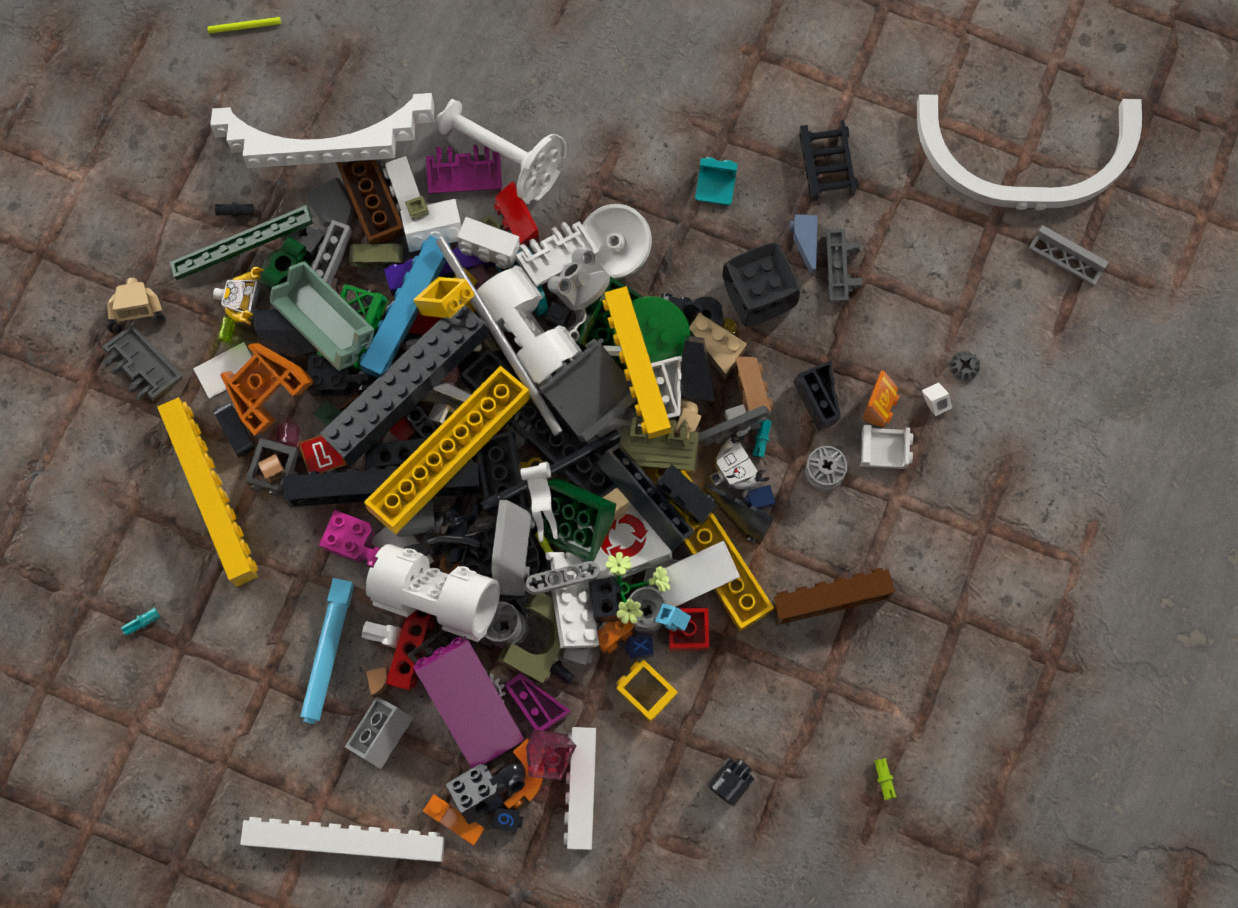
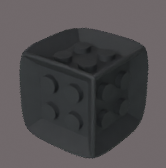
M777 242L767 243L739 254L723 266L722 278L726 291L738 317L745 327L757 325L784 314L799 302L800 290L796 277Z

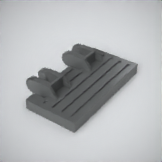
M133 325L102 346L103 351L109 355L102 363L105 367L113 364L119 358L121 359L110 372L115 375L123 370L134 381L128 387L130 393L136 391L144 384L146 385L136 395L135 398L138 401L147 396L154 401L182 380V375Z

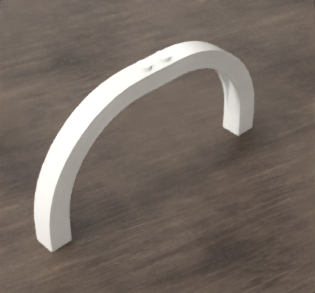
M919 95L917 100V125L920 142L929 162L936 172L954 189L976 201L989 205L1013 207L1018 210L1027 208L1044 210L1046 208L1073 206L1090 200L1104 192L1121 176L1131 161L1139 143L1142 129L1141 99H1122L1118 106L1119 138L1112 159L1100 172L1091 178L1065 187L1002 186L982 180L968 172L955 160L942 138L938 119V95Z

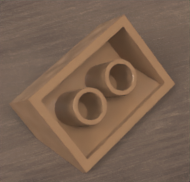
M735 357L734 372L746 413L763 405L771 413L773 405L771 399H767L766 392H768L767 382L762 380V364L758 363L757 358Z

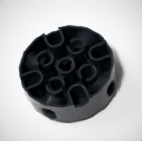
M496 526L483 529L472 537V539L480 541L482 546L474 548L466 545L462 557V567H467L477 574L492 578V555ZM530 537L528 539L526 567H530L529 576L538 574L541 571L539 552ZM533 580L530 586L535 587L537 583ZM499 595L498 602L513 604L519 596Z

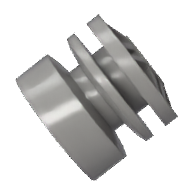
M832 446L816 448L810 454L804 469V476L808 485L818 492H830L839 487L847 472L845 455L839 449ZM824 464L826 466L830 465V469H823Z
M650 587L639 588L634 591L628 599H632L634 602L638 601L641 604L639 610L643 612L642 617L636 616L637 622L633 624L634 629L644 634L655 633L662 629L664 625L655 622V619L662 604H667L664 595L657 589ZM650 609L651 614L644 616V611Z
M498 602L495 615L487 628L485 637L502 649L506 643H513L519 646L528 635L529 626L527 619L513 605L507 602Z

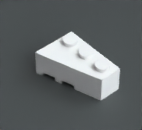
M406 156L385 163L386 168H383L386 179L390 178L392 186H389L392 197L396 196L398 203L395 206L399 215L401 214L400 211L407 209L405 201L420 197Z
M682 356L651 363L669 421L675 420L680 416Z

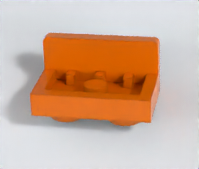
M619 618L620 621L608 622L597 631L599 649L603 654L607 651L609 654L618 647L617 643L622 639L626 641L633 635L634 626L629 620L624 624L621 622V618Z

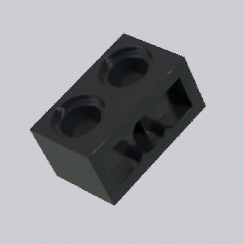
M615 578L595 579L592 581L593 616L596 623L620 621L617 617V611L621 610L618 606L621 585L617 584ZM605 588L612 589L608 594L602 593ZM606 607H613L611 612H603Z

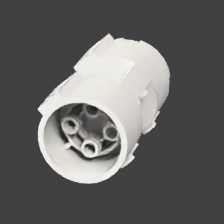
M515 265L512 269L495 275L477 290L502 332L508 330L516 336L514 338L515 342L520 347H523L516 356L539 393H543L539 388L543 385L542 380L550 374L553 377L558 373L556 369L565 362L569 364L572 361L571 357L578 351L582 352V350L565 327L557 326L555 329L547 332L542 329L532 315V312L536 309L539 300L543 296L521 267Z
M386 544L378 551L375 556L378 560L374 568L370 567L366 581V594L371 597L374 606L405 617L411 615L416 609L437 616L438 623L443 625L442 630L462 637L466 636L468 639L476 642L487 634V628L495 615L499 601L500 586L497 580L477 574L467 567L460 566L450 574L440 572L437 568H430L428 558L414 549H403L392 544Z

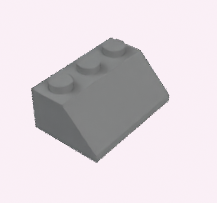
M376 696L345 747L381 769L413 718Z

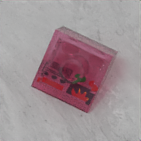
M533 730L526 746L529 776L561 780L577 745L564 733Z

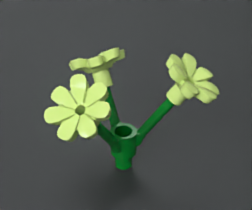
M617 552L616 558L611 555L608 557V562L605 563L606 568L610 569L612 574L617 575V584L621 585V595L619 597L622 602L618 605L621 610L617 611V617L621 618V622L624 624L628 620L634 624L637 622L636 616L642 617L643 612L639 610L641 604L638 601L634 602L632 599L626 600L624 595L629 590L647 585H657L660 592L670 590V585L667 583L669 582V577L665 576L667 575V570L659 566L656 568V572L653 573V578H650L649 581L634 585L622 583L621 576L626 574V570L631 569L632 564L629 563V556L622 558L623 554Z

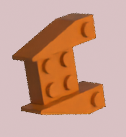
M259 343L247 346L254 355L235 375L231 371L220 374L241 421L254 436L263 434L276 421L262 405L282 385L292 396L302 395L314 382L300 366Z

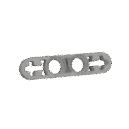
M588 561L534 574L527 578L525 589L529 594L535 595L593 581L598 577L600 567L596 562ZM588 567H590L591 570H595L593 575H591L590 572L584 573L582 576L583 578H581V572L587 571ZM574 571L577 574V579H568L567 572ZM551 575L556 576L558 584H550L548 577ZM542 578H544V583L539 584L536 589L534 586H530L533 580L535 583H540Z

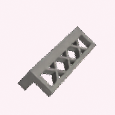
M1044 225L1041 226L1028 250L1092 286L1096 284L1108 264V261ZM1038 239L1046 244L1047 249L1040 250L1034 247ZM1059 250L1062 252L1063 258H1054L1052 251ZM1075 259L1078 261L1080 268L1073 269L1068 261ZM1086 269H1092L1097 272L1094 279L1086 276Z

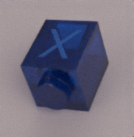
M652 634L628 637V642L625 643L626 654H630V659L654 657Z

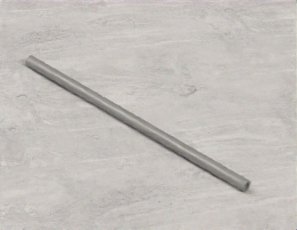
M444 237L436 240V244L457 278L467 279L475 293L471 301L520 381L529 389L530 397L554 436L558 435L563 431L448 243Z

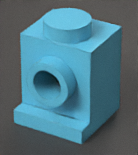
M662 604L655 622L665 625L666 628L672 631H676V629L685 631L691 616L675 606Z

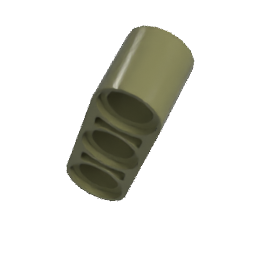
M353 244L349 247V265L352 267H389L393 264L401 265L403 264L404 247L399 244Z

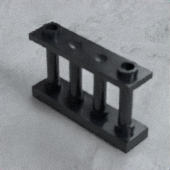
M840 120L839 129L812 133V131L808 130V125L800 126L799 138L810 201H818L819 194H822L823 191L849 188L850 195L854 196L856 189L859 188L858 179L854 178L848 145L849 128L845 126L844 120ZM840 137L842 146L817 150L811 148L813 140ZM843 154L844 164L822 167L814 165L816 157ZM847 172L848 181L827 184L817 182L819 174Z

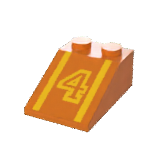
M881 370L862 418L863 421L884 428L886 423H890L893 415L890 412L892 405L896 406L899 395H896L898 388L885 371Z

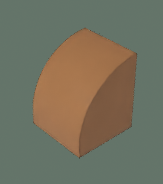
M276 454L258 463L268 483L286 475Z
M386 667L366 671L370 693L373 697L381 694L387 687L388 669Z

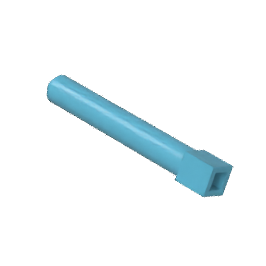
M336 578L332 580L327 600L329 603L300 717L304 718L303 722L315 724V721H320L347 608L350 606L355 586L351 581Z

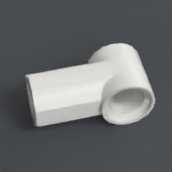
M366 621L362 630V638L396 648L402 628Z

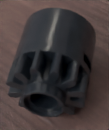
M728 758L707 786L726 803L734 807L755 778L750 774L752 769L743 761L737 759L735 762Z

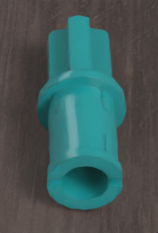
M767 419L760 423L761 428L758 429V434L755 436L756 442L752 453L755 457L760 456V458H764L766 445L770 440L768 436L771 421Z
M154 607L140 616L136 615V619L123 625L121 629L124 635L128 636L142 627L145 629V626L161 617Z

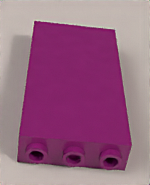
M466 636L454 639L445 648H438L434 651L433 655L428 658L423 657L419 659L416 665L413 666L471 768L487 763L524 741L521 732Z

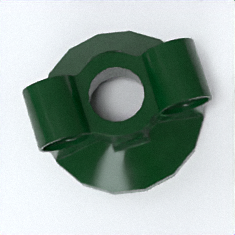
M291 237L284 241L281 248L272 251L265 258L261 267L264 271L261 272L260 282L270 292L272 287L287 282L288 270L279 271L276 269L280 263L291 261V266L305 261L311 267L312 263L306 253V246Z

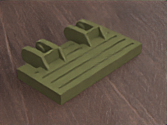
M633 417L631 427L622 426L620 444L639 467L668 469L672 464L678 470L695 472L699 433L690 431L689 440H687L688 421H683L681 424L680 438L675 437L676 420L670 421L671 433L649 439L647 434H643V431L642 435L637 434L638 417Z

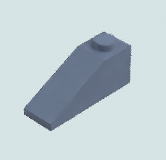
M795 214L794 221H790V232H793L794 242L810 275H814L816 270L818 216Z

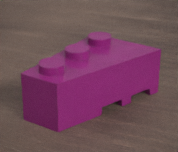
M521 673L504 685L539 736L571 714V710L548 695Z

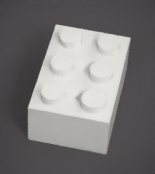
M468 217L465 218L457 236L459 250L463 254L477 256L483 262L488 263L490 261L496 263V266L502 269H512L516 260L515 256L520 250L519 236Z

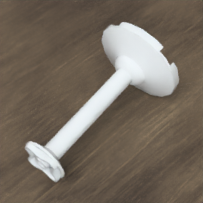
M451 99L445 110L438 114L436 122L439 123L438 130L441 134L446 135L455 128L521 166L517 183V196L523 199L526 204H530L529 201L533 199L536 201L540 200L558 178L560 171L557 170L561 157L565 158L566 142L563 137L557 134H550L543 138L533 150L526 152L462 116V104L460 101Z

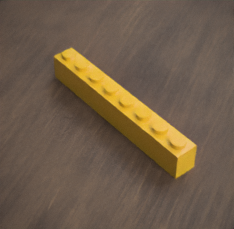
M627 286L605 292V300H602L605 311H609L611 316L608 317L610 328H614L616 332L613 338L616 346L620 345L621 352H618L620 361L625 363L627 368L624 370L626 380H630L632 387H629L632 399L636 398L638 405H635L637 415L642 416L643 423H640L643 434H647L649 439L671 433V425Z

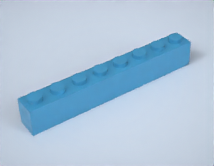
M430 235L427 241H423L420 248L421 252L419 256H415L410 273L407 272L404 276L402 288L397 289L394 296L395 300L393 304L388 306L384 321L381 320L378 324V332L373 337L372 344L359 360L363 372L379 378L391 366L419 313L413 299L439 276L447 261L436 244L437 238Z

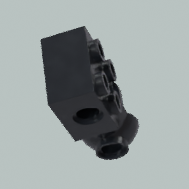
M308 353L307 374L314 381L307 389L311 396L349 395L353 388H357L358 393H363L378 378L363 371L354 374V367L352 366L338 371L326 358L317 355V353Z
M479 764L448 782L446 786L462 816L470 825L503 805L505 792L517 793L525 786L526 769L521 764H513L505 767L499 774L493 777L487 766Z

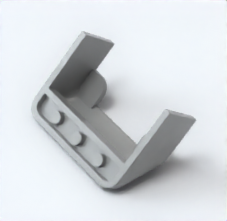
M508 500L499 501L492 555V579L498 581L500 595L525 596V578L529 577L530 567H526L529 534H532V529H535V519L532 517L531 512Z

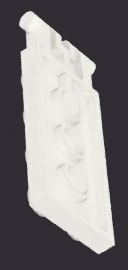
M564 552L546 553V559L550 560L551 570L579 564L583 560V558L570 552H566L565 555ZM568 571L567 577L570 580L577 579V574L574 571ZM587 571L581 572V578H583V574L587 573ZM549 576L550 584H558L556 576ZM589 582L552 590L560 647H597L599 641L593 616Z

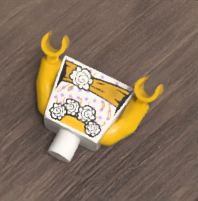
M253 267L251 272L235 277L232 280H227L225 289H214L213 299L222 300L221 306L225 310V314L234 322L251 324L248 319L253 320L252 309H256L261 287L256 279L260 280L261 276L259 273L264 271L263 269Z

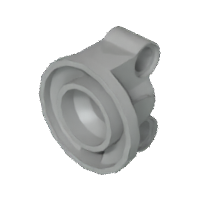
M578 248L572 253V263L563 269L560 277L552 276L548 281L549 290L556 293L570 310H580L595 302L604 293L610 281L609 274L596 260L595 253Z

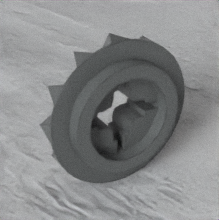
M960 351L952 357L950 370L957 379L963 381L971 380L980 371V360H978L976 354H972L969 351ZM970 361L968 365L970 369L964 368L960 370L962 368L961 362Z

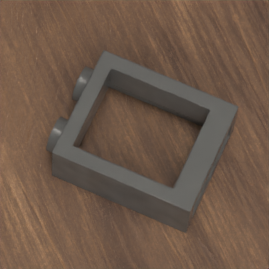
M260 438L246 482L252 490H267L268 494L279 497L280 494L284 495L283 476L279 486L254 479L259 467L258 463L261 461L264 451L288 457L284 469L286 473L284 476H288L289 473L294 471L299 451L297 448Z

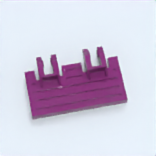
M476 144L473 145L474 161H471V153L455 154V163H453L452 146H448L447 155L449 163H442L441 147H436L437 164L434 163V156H426L428 194L503 189L500 154L493 151L492 160H490V150L484 146L486 160L479 161V147Z

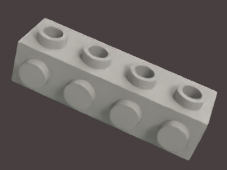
M334 220L327 227L323 243L319 245L317 257L311 264V268L329 286L333 281L352 236L350 226Z

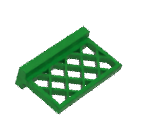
M344 284L340 296L350 306L359 302L361 309L357 313L359 315L364 314V320L374 328L373 337H375L378 324L383 317L389 300L383 294L372 293ZM348 291H353L357 298L347 302L346 296ZM368 296L372 297L371 304L364 307L361 300ZM369 347L367 349L363 348L361 350V352L357 355L359 359L355 362V364L351 365L352 367L361 370L359 360L362 354L367 352ZM318 351L317 355H319V356H321V357H324V356Z

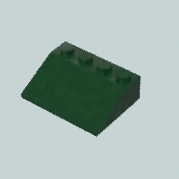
M610 276L608 287L604 293L626 287V285ZM627 287L631 301L644 297ZM604 293L588 306L586 320L577 329L580 337L575 342L582 352L587 349L585 345L593 339L596 341L603 339L604 341L601 343L603 346H615L613 328H610L608 317L611 316L609 311H605L602 300H605ZM611 356L622 370L627 369L625 363H621L619 356Z
M561 479L547 480L551 493V509L557 524L558 539H554L550 523L543 511H541L544 524L543 534L546 540L552 545L587 561L594 562L613 523L617 504ZM535 522V529H533V533H532L533 536H535V533L538 532V528H537L536 522Z

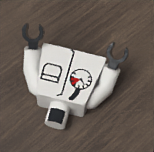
M736 430L732 432L731 438L721 447L715 464L718 472L711 475L710 479L715 486L725 481L728 488L749 490L760 484V481H768L769 477L762 478V474L766 470L757 471L740 443L737 444V442L744 440L745 436L742 435L738 439L736 434L739 431Z

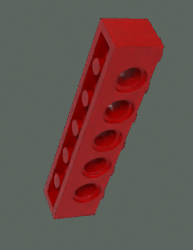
M418 609L405 619L386 680L388 686L411 692L412 688H415L417 685L418 677L413 666L422 658L423 651L427 650L430 641L427 638L429 632H432L435 626V620H433L435 615L428 613L427 616L421 618L419 617L420 610ZM415 628H422V633L419 636H413ZM416 646L415 654L408 655V648ZM404 665H410L411 667L407 674H402L401 672Z

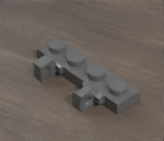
M826 229L829 302H849L848 293L853 292V289L862 288V278H850V275H847V257H849V253H860V242L850 243V239L845 237V229Z
M763 405L699 433L698 444L707 446L716 441L718 445L726 442L725 438L729 437L733 431H743L751 426L752 430L761 428L759 423L764 422L766 417L771 416L770 412Z

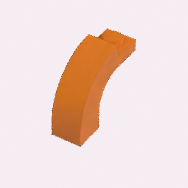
M526 739L513 751L526 769V778L523 789L514 793L504 802L510 810L512 808L515 810L524 803L522 800L524 797L531 803L542 786L544 777L542 759L540 755L530 758L532 755L539 754V752L529 739ZM538 758H540V761H539V762H532V761L537 760ZM529 766L540 767L542 771L529 770Z

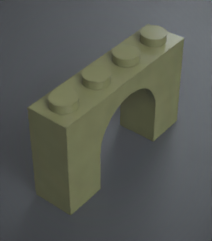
M540 593L531 594L524 609L542 618L547 623L550 639L546 648L540 653L531 654L513 643H506L497 660L536 683L547 681L551 674L550 669L557 662L561 649L553 598Z

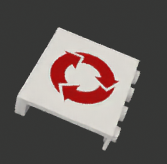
M630 503V509L626 511V514L621 519L613 521L594 562L600 567L597 579L615 578L617 581V575L612 574L605 565L608 562L609 556L612 555L616 558V553L621 552L623 554L622 558L630 557L629 563L632 566L630 570H626L625 575L621 576V579L671 560L672 552Z

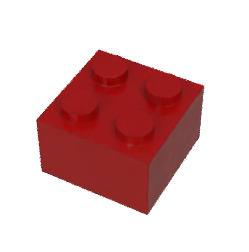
M678 608L691 616L685 631L678 629L672 631L669 629V651H708V608Z

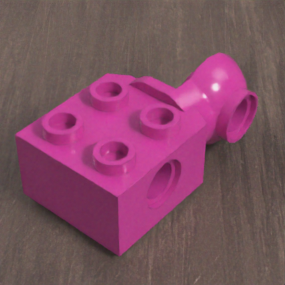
M334 510L319 544L323 550L353 562L360 563L366 560V565L374 568L378 560L375 556L381 549L376 546L370 549L375 536L374 528L370 523Z

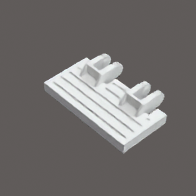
M566 222L561 224V229L566 238L562 237L556 227L552 228V236L540 243L543 250L534 239L529 240L530 246L535 253L534 255L530 253L524 244L520 245L521 252L516 254L515 258L535 287L548 282L552 276H559L563 269L572 263L571 257L574 250L580 248L593 251L595 255L599 254V250L580 222L572 225L575 233L572 232Z

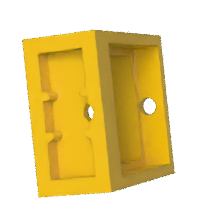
M437 277L413 301L423 316L451 318L475 293L467 279Z
M643 659L641 662L637 661L630 668L632 672L627 677L623 675L616 684L618 686L616 690L651 723L675 698L678 692ZM643 668L667 690V693L649 711L624 689Z

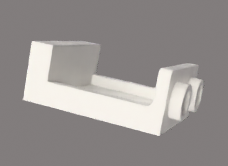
M864 425L861 438V467L907 469L909 463L912 464L913 452H910V445L913 444V433H910V428H905V430L872 428V425Z

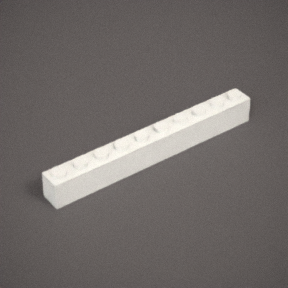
M250 817L249 821L243 820L240 845L443 862L445 838L440 837L441 833L429 832L427 836L420 835L421 831L409 830L408 834H403L400 829H389L388 832H381V828L369 827L367 831L361 830V826L349 825V829H343L340 824H329V827H321V823L309 822V826L301 825V821L289 820V824L281 823L280 819H269V822H261L262 818Z

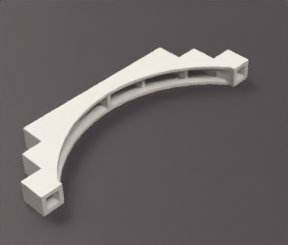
M432 93L413 94V98L404 107L381 122L351 134L325 139H290L261 132L238 119L233 114L231 107L212 109L210 125L215 138L227 137L226 140L231 153L243 152L247 168L395 158L396 141L415 139V124L434 122L435 105Z

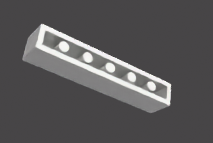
M572 727V732H568V744H571V752H567V764H571L570 772L566 773V784H570V792H566L565 804H569V812H565L564 824L568 825V833H564V845H567L568 850H592L596 728Z

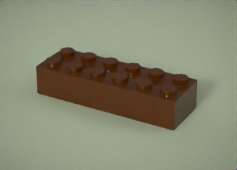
M376 160L336 162L369 244H384L404 236L403 224Z
M877 568L872 570L870 574L864 575V572L852 575L853 578L846 580L845 577L834 579L833 583L826 584V581L814 584L815 587L807 589V586L796 588L795 592L781 591L776 593L777 596H774L772 605L774 606L773 611L777 626L890 599L895 590L889 569Z

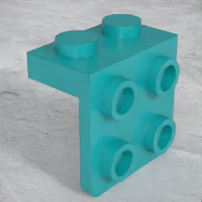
M712 157L701 158L695 194L696 201L726 206L731 205L738 163H734L731 160L718 161Z

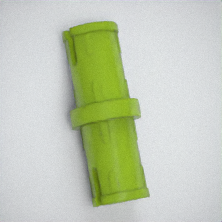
M878 759L874 763L879 777L877 781L881 784L884 800L894 799L897 796L892 783L893 775H890L887 759Z

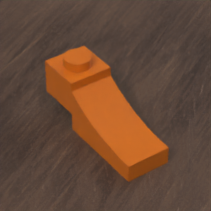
M433 794L423 809V812L472 845L476 844L485 830L484 827L476 822L469 825L460 811L435 794Z

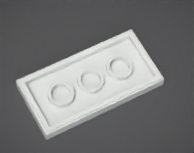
M725 542L717 543L665 568L667 570V575L665 576L669 577V582L667 583L670 585V590H666L662 594L667 601V605L677 607L739 578V573Z

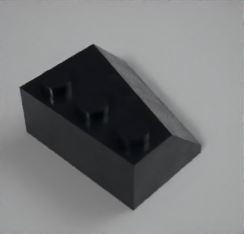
M252 309L255 329L262 346L287 360L317 350L277 309Z

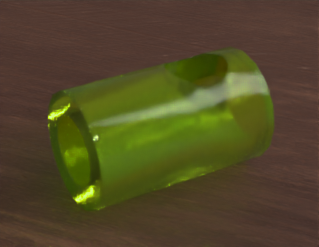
M222 317L217 336L219 341L231 342L236 324L231 317Z

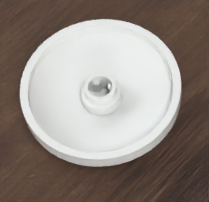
M622 204L605 205L592 212L584 221L583 228L599 250L596 260L609 274V277L611 276L614 279L628 277L638 271L647 260L652 244L650 227L645 218L633 208Z

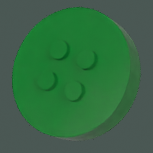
M645 296L631 301L650 362L654 363L682 356L685 335L690 336L689 324L683 312L669 300L657 296Z

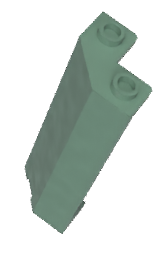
M305 261L289 267L287 282L272 287L270 303L338 371L355 364L359 359L357 355L363 348L367 349L372 344L374 328Z

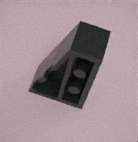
M685 335L681 362V397L715 401V391L705 339Z
M831 360L799 373L793 381L818 431L835 425L841 418L838 398L835 393V380L832 374Z
M672 464L657 481L656 487L667 500L701 527L717 508L714 498L708 494L705 495L699 486L691 482Z

